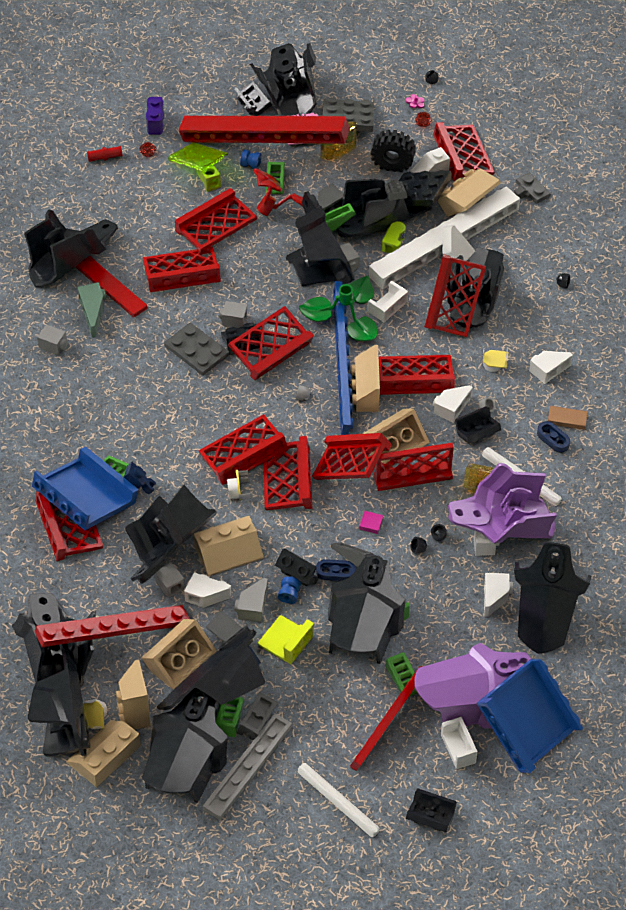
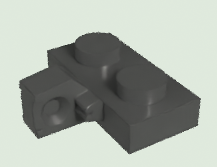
M530 172L516 179L518 188L514 190V194L520 199L524 197L531 198L537 204L551 195Z

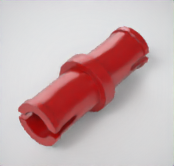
M121 146L102 147L99 150L87 151L89 162L123 157Z

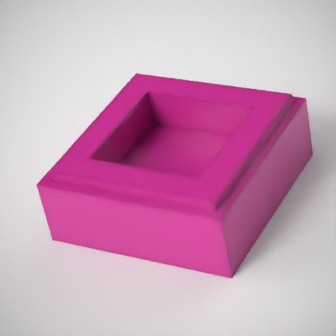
M364 511L359 530L378 534L383 521V515Z

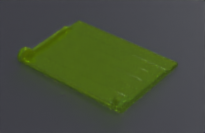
M193 142L169 155L168 160L199 169L201 172L206 173L208 167L223 160L228 153Z

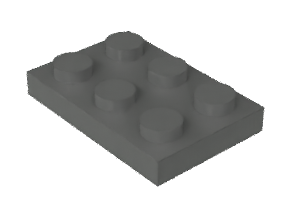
M191 322L164 342V346L202 376L229 356L227 349Z

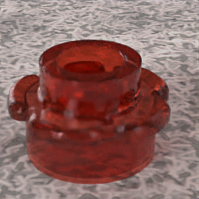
M420 112L417 114L415 122L420 127H427L432 122L429 113Z
M145 142L139 147L140 153L145 157H151L155 154L156 146L150 142Z

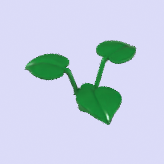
M368 275L350 284L341 285L339 287V295L335 296L332 306L330 301L324 297H314L299 305L301 313L306 318L315 322H323L330 319L332 316L331 310L335 308L338 301L344 306L350 305L354 322L350 323L347 327L348 335L356 341H372L378 334L376 323L371 318L363 316L357 320L353 306L354 301L364 304L374 297V289Z

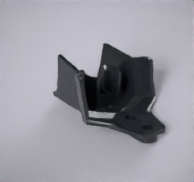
M290 43L272 49L270 65L265 72L261 68L255 67L253 63L249 64L259 81L265 85L279 116H297V114L299 116H302V114L306 116L317 105L311 68L315 65L316 56L311 43L307 44V49L302 53L303 57Z
M309 191L304 192L302 206L306 215L297 218L295 221L303 247L288 254L286 260L293 264L301 287L342 281V285L353 282L355 278L350 264L325 222L326 213L322 206L319 205L315 195H311Z
M49 209L45 214V220L24 232L31 260L28 271L34 286L42 287L53 284L91 254H100L105 251V243L114 235L118 225L105 219L80 231L68 229L59 221L54 211Z
M185 485L181 486L169 503L161 496H158L140 519L125 527V531L133 542L139 559L144 563L130 579L132 581L138 580L141 584L149 580L166 564L165 560L170 557L178 546L216 516L217 511L206 508Z
M545 542L530 567L520 568L519 562H515L514 568L515 580L521 585L518 637L528 648L538 654L553 651L565 644L578 596L586 592L592 578L591 575H588L587 579L584 580L575 574L571 558V548L568 545ZM552 567L555 568V574L550 573Z
M366 556L348 579L332 584L328 607V620L332 623L329 640L330 654L333 652L334 645L349 652H376L377 664H381L391 636L398 635L403 628L406 599L393 588L390 576V563L387 560H383L381 556Z
M52 593L31 594L28 599L27 614L20 613L17 620L12 624V628L17 636L24 639L35 683L65 669L61 649L66 648L73 652L80 687H82L89 661L94 652L93 640L41 647L35 634V628L38 625L75 620L67 617ZM92 611L87 618L96 617V611Z
M194 688L171 711L153 716L150 754L142 776L146 789H149L151 786L160 792L166 793L191 792L195 803L199 802L212 774L221 772L227 764L228 736L215 721L216 701L199 689Z

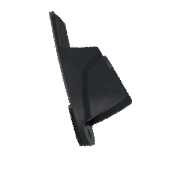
M382 179L347 180L344 187L342 206L350 203L356 214L339 226L337 230L339 235L344 238L373 233L390 227L394 222H404L431 210L432 206L406 207L404 198L389 201L385 191L386 183Z
M474 248L475 252L467 260L468 262L486 266L470 328L484 325L498 299L504 273V254L498 251ZM462 255L457 257V259L464 260ZM453 262L451 269L454 275L464 271L461 264ZM472 268L468 271L472 280L480 276L481 269ZM466 273L457 277L461 286L471 282ZM454 279L447 283L450 293L459 288ZM472 284L463 289L468 298L476 292ZM461 290L452 295L457 304L466 299ZM448 297L447 301L451 308L455 305L453 304L451 298ZM468 302L458 306L463 315L471 310ZM456 308L450 311L453 321L461 317ZM463 319L456 322V324H461L462 327L466 328Z
M244 626L218 648L219 651H216L184 679L157 706V709L169 710L174 708L194 688L207 694L219 704H225L264 685L265 679L260 667L247 646V643L254 638L257 632L254 629L250 630L248 626Z
M64 648L61 649L65 669L35 683L28 711L29 722L47 723L43 744V754L45 756L74 753L79 750L83 757L87 756V749L90 748L88 724L84 714L81 687L72 651Z

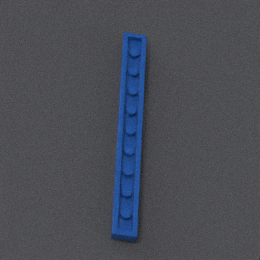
M335 281L333 303L335 296L339 295V287L342 285V281ZM338 301L334 308L340 427L341 435H349L350 429H353L354 418H350V414L353 412V403L349 402V399L352 398V388L348 386L351 384V373H348L350 359H347V356H349V345H346V342H348V331L345 330L348 319L344 316L347 306L342 305Z

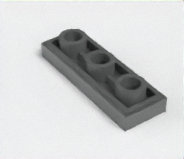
M398 179L389 180L385 184V191L389 201L407 198L403 183Z

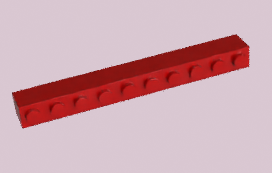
M184 116L179 133L183 142L345 144L350 127L346 116Z

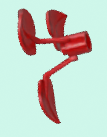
M254 168L253 171L257 175L258 186L268 187L265 196L256 208L261 214L268 216L272 209L276 210L289 199L302 206L303 197L295 193L288 195L275 204L276 200L270 194L272 190L282 191L278 181L270 174Z

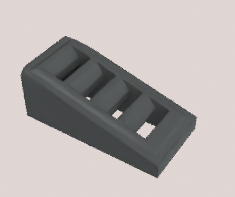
M342 542L331 544L333 550L357 567H359L366 556L371 557L374 555L371 552Z

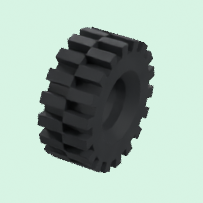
M386 130V133L382 131L380 135L377 134L374 138L370 153L371 160L374 161L376 166L380 165L379 169L381 170L383 168L386 171L392 170L393 172L399 170L401 173L404 169L408 170L409 166H412L416 144H414L413 139L410 140L409 135L404 136L402 131L401 133H397V130H393V132Z

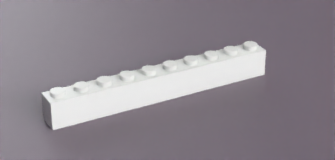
M507 186L497 190L494 194L483 198L468 210L456 214L453 218L442 222L434 229L428 230L427 233L416 237L408 244L402 245L384 258L373 262L369 266V278L382 290L385 289L391 281L397 282L442 255L444 226L454 224L465 239L468 240L519 210L520 198Z

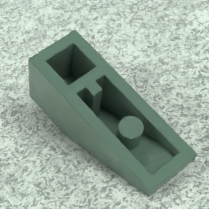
M99 282L77 287L79 301L92 338L96 337L104 309V300L106 299L105 290L100 288Z

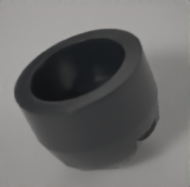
M430 70L426 73L425 81L427 83L435 84L438 82L439 76L437 72Z
M559 274L556 278L557 285L562 288H568L570 274Z
M442 524L434 525L431 528L432 538L436 541L444 540L447 536L445 526ZM437 530H438V532L441 534V536H438V535L436 534V531H437Z
M414 537L410 544L411 551L423 553L427 549L425 539Z

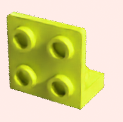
M280 615L258 641V646L291 665L313 638L314 623L307 619L303 625H297Z

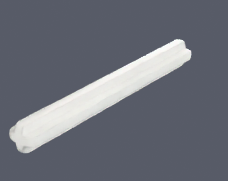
M487 447L482 452V456L494 465L504 463L514 472H524L490 447ZM545 485L542 486L540 496L554 506L559 505L562 499L561 496Z
M303 763L299 766L298 773L370 837H375L379 833L380 828L309 765Z

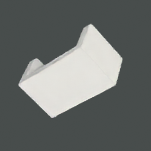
M391 281L388 293L379 301L374 302L371 299L368 301L367 312L382 322H386L407 303L408 291Z
M462 717L443 722L441 736L456 769L475 764L477 749Z

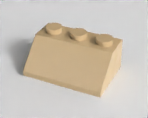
M481 168L475 171L470 169L464 173L465 177L463 179H457L452 183L453 186L451 188L444 189L438 199V203L447 216L466 211L501 183L500 180Z
M374 345L356 356L355 365H351V376H355V379H352V390L356 391V394H352V403L356 405V412H379L378 345Z
M402 409L363 433H382L392 444L390 450L383 451L382 454L421 448L430 443L414 409ZM384 460L381 462L386 464L390 460Z
M250 516L194 533V546L208 576L264 558L257 531Z
M183 619L141 658L155 676L174 690L217 650L195 619Z
M135 660L118 682L119 691H116L119 720L127 723L134 730L151 726L148 694L140 662Z
M110 720L104 728L90 739V748L87 749V756L82 757L78 750L66 763L97 788L141 746L140 734L123 721Z

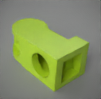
M210 160L195 164L196 173L203 182L207 192L222 187L220 173Z
M397 221L390 225L382 240V252L392 253L401 247V241L405 239L406 226L404 223Z

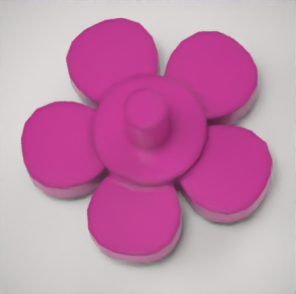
M411 94L410 97L406 98V103L410 104L411 108L424 107V98L418 97L415 94Z

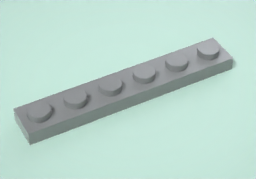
M274 713L259 735L253 740L205 802L203 811L221 821L290 731L292 723Z

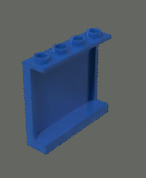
M86 446L80 449L77 459L45 475L35 471L32 487L36 491L41 493L84 530L135 504L139 490Z
M530 659L477 702L488 723L521 773H531L536 769L534 764L574 730L583 729L579 717L572 711L568 699L561 693L557 681L552 678L548 672L547 665L541 659Z

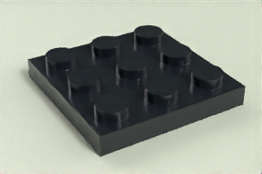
M438 170L434 172L403 173L399 181L403 183L407 193V198H404L406 207L434 206L452 178L451 171Z

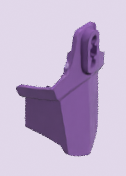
M504 463L497 464L492 472L479 483L474 496L459 501H452L448 505V518L453 524L480 532L494 544L501 543L508 537L552 538L555 532L554 520L557 514L550 513L544 501L539 497L546 478L545 473L514 472Z
M479 643L473 646L467 655L418 668L415 675V689L433 710L440 711L442 723L462 717L466 726L478 724L482 728H492L477 702L523 666L521 663H526L531 658L525 652H497Z

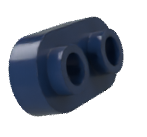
M545 421L538 425L537 436L556 452H565L569 449V436L555 424Z
M324 559L316 565V575L322 580L342 581L348 579L356 570L355 565L347 560Z

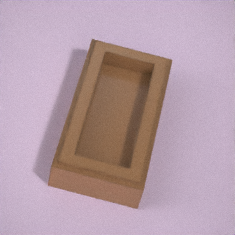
M550 406L548 422H552L557 426L585 430L588 411Z

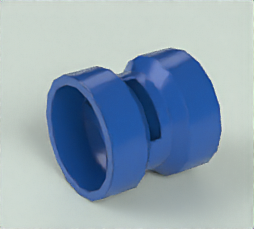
M244 149L240 159V166H251L252 169H258L261 164L262 154L259 152L251 153L250 150Z
M284 577L281 582L282 589L278 592V599L283 603L295 604L298 599L297 592L300 591L301 582L294 577Z

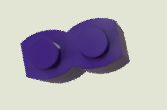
M149 97L147 99L146 112L147 132L149 135H161L164 130V101L162 97Z

